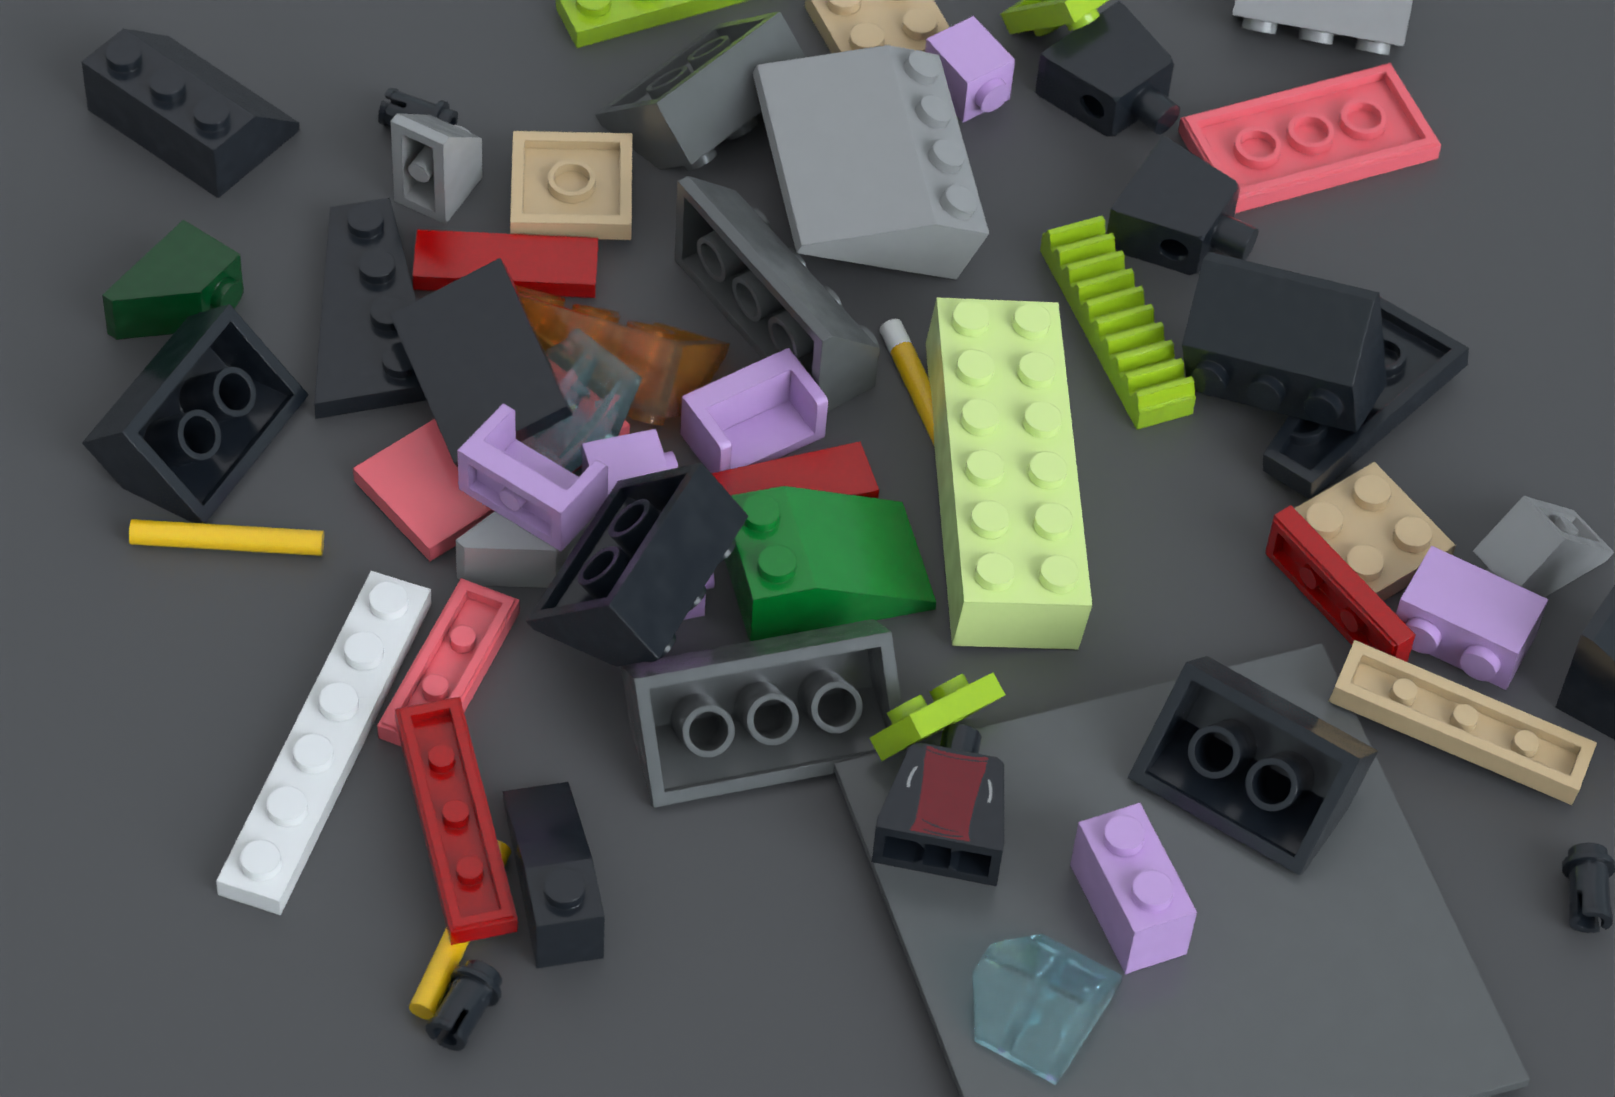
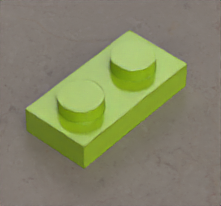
M1020 0L1000 15L1010 34L1033 30L1036 36H1042L1058 29L1062 25H1066L1068 31H1073L1093 22L1100 16L1097 8L1108 0Z
M992 672L970 684L964 673L929 691L934 701L933 703L927 705L921 694L889 711L887 715L892 725L869 738L881 761L909 748L911 744L920 742L942 731L946 726L967 718L1005 696L995 674Z

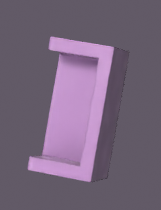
M786 348L683 395L680 434L710 473L775 460L825 437L828 399L790 348Z
M502 404L457 450L459 490L559 551H562L589 523L608 497V466L596 459L580 477L576 476L516 439L515 410L506 404Z

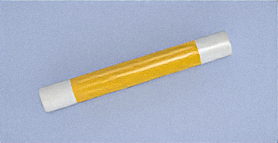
M899 319L888 320L881 325L879 332L934 445L933 408L928 375L902 321Z

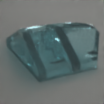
M579 328L571 331L567 335L569 338L545 351L573 415L521 441L570 472H573L582 465V443L619 435L642 381L638 374Z
M1042 933L994 942L983 954L972 973L975 1021L974 1040L1057 1085L1120 986L1123 976Z

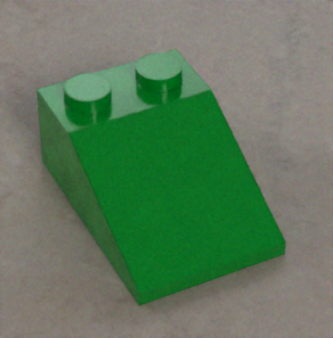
M788 486L731 495L748 515L747 520L735 537L736 546L725 559V563L749 642L875 619L877 621L936 610L937 602L903 502Z

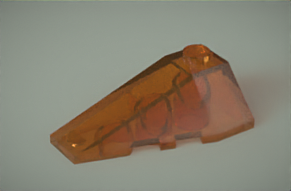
M515 285L545 353L607 400L630 407L628 417L640 422L663 426L666 418L681 417L682 396L709 384L728 353L730 343L656 321L654 325L638 321H627L626 326L620 325L621 316L618 311L581 304H573L572 309L565 308L566 299L560 296Z

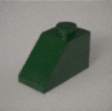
M182 220L102 295L107 334L116 340L174 334L190 315L227 304L235 308L244 294L240 254L187 221Z

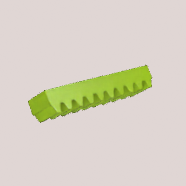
M1103 215L1053 228L1042 233L1040 252L1136 430L1193 414L1196 400L1194 379L1192 376L1185 378L1183 359H1175L1174 343L1172 340L1165 341L1163 323H1155L1153 305H1145L1143 287H1135L1133 269H1125L1123 251H1115V237L1113 233L1106 234Z

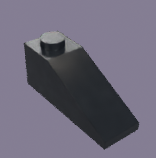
M569 782L503 791V801L536 968L604 958L605 915L593 858Z

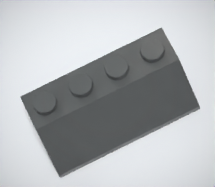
M690 176L678 180L674 260L759 356L765 359L786 348H790L828 399L827 412L875 387L878 357L880 356V349L875 336L866 326H859L843 309L838 295L831 287L822 286L811 274L801 254H797L794 247H787L772 231L764 213L758 208H751L736 190Z
M875 619L662 657L654 662H641L621 666L630 729L651 805L654 808L834 774L835 763L877 753L869 738L892 725L887 713L902 704L892 632Z

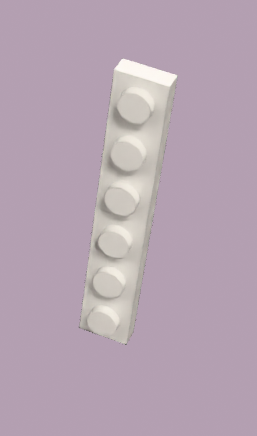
M374 571L370 572L218 876L216 883L219 896L278 915L282 914L432 604L431 589Z

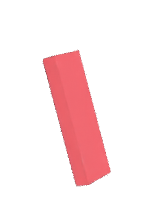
M461 578L378 723V738L402 747L395 719V709L460 697L465 712L520 613V600Z

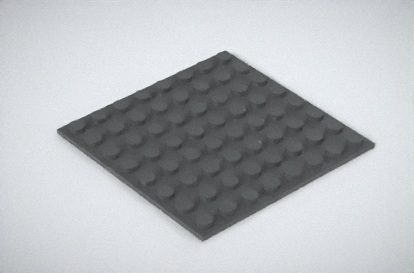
M1322 643L1228 666V668L1371 746L1356 713L1328 702L1339 677ZM1177 679L977 728L976 730L982 737L979 754L998 757L1004 762L1005 843L997 887L871 862L877 818L908 748L881 761L878 753L835 763L834 772L960 1097H1490L1528 1086L1530 1078L1377 757L1372 762L1349 809L1302 875H1298L1127 778ZM941 737L920 743L940 746ZM1141 803L1192 901L1197 915L1186 955L1125 974L1070 863L1078 822Z

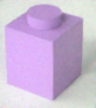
M974 16L926 39L925 52L940 56L955 113L962 122L983 112H992L1010 99L1015 59Z

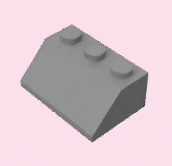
M1235 0L1232 15L1244 17L1242 28L1276 34L1277 24L1279 23L1300 27L1299 39L1332 45L1334 34L1357 38L1355 49L1389 55L1391 44L1404 46L1413 0Z

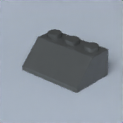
M781 11L717 24L596 113L595 116L599 123L611 133H632V149L658 169L684 166L687 171H692L713 160L718 154L714 147L726 138L728 140L736 139L758 125L759 122L755 116L762 112L752 73L756 66L765 63L805 58L806 56Z

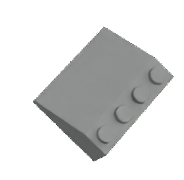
M884 45L757 65L752 72L796 253L956 280L987 238L989 231L940 56L920 50Z

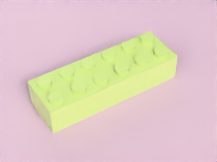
M937 297L926 340V355L933 408L934 446L952 646L1078 650L1092 608V597L1059 303Z

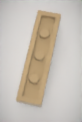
M1354 640L1328 701L1570 805L1573 804L1580 791L1597 742Z

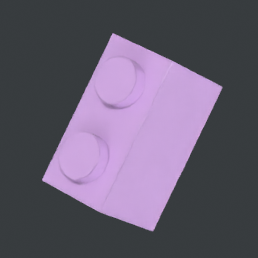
M1431 546L1400 598L1396 615L1416 634L1412 650L1423 654H1430L1462 669L1474 679L1490 682L1506 690L1537 635L1548 599Z
M1141 803L1078 822L1070 866L1124 973L1128 974L1186 955L1197 911Z

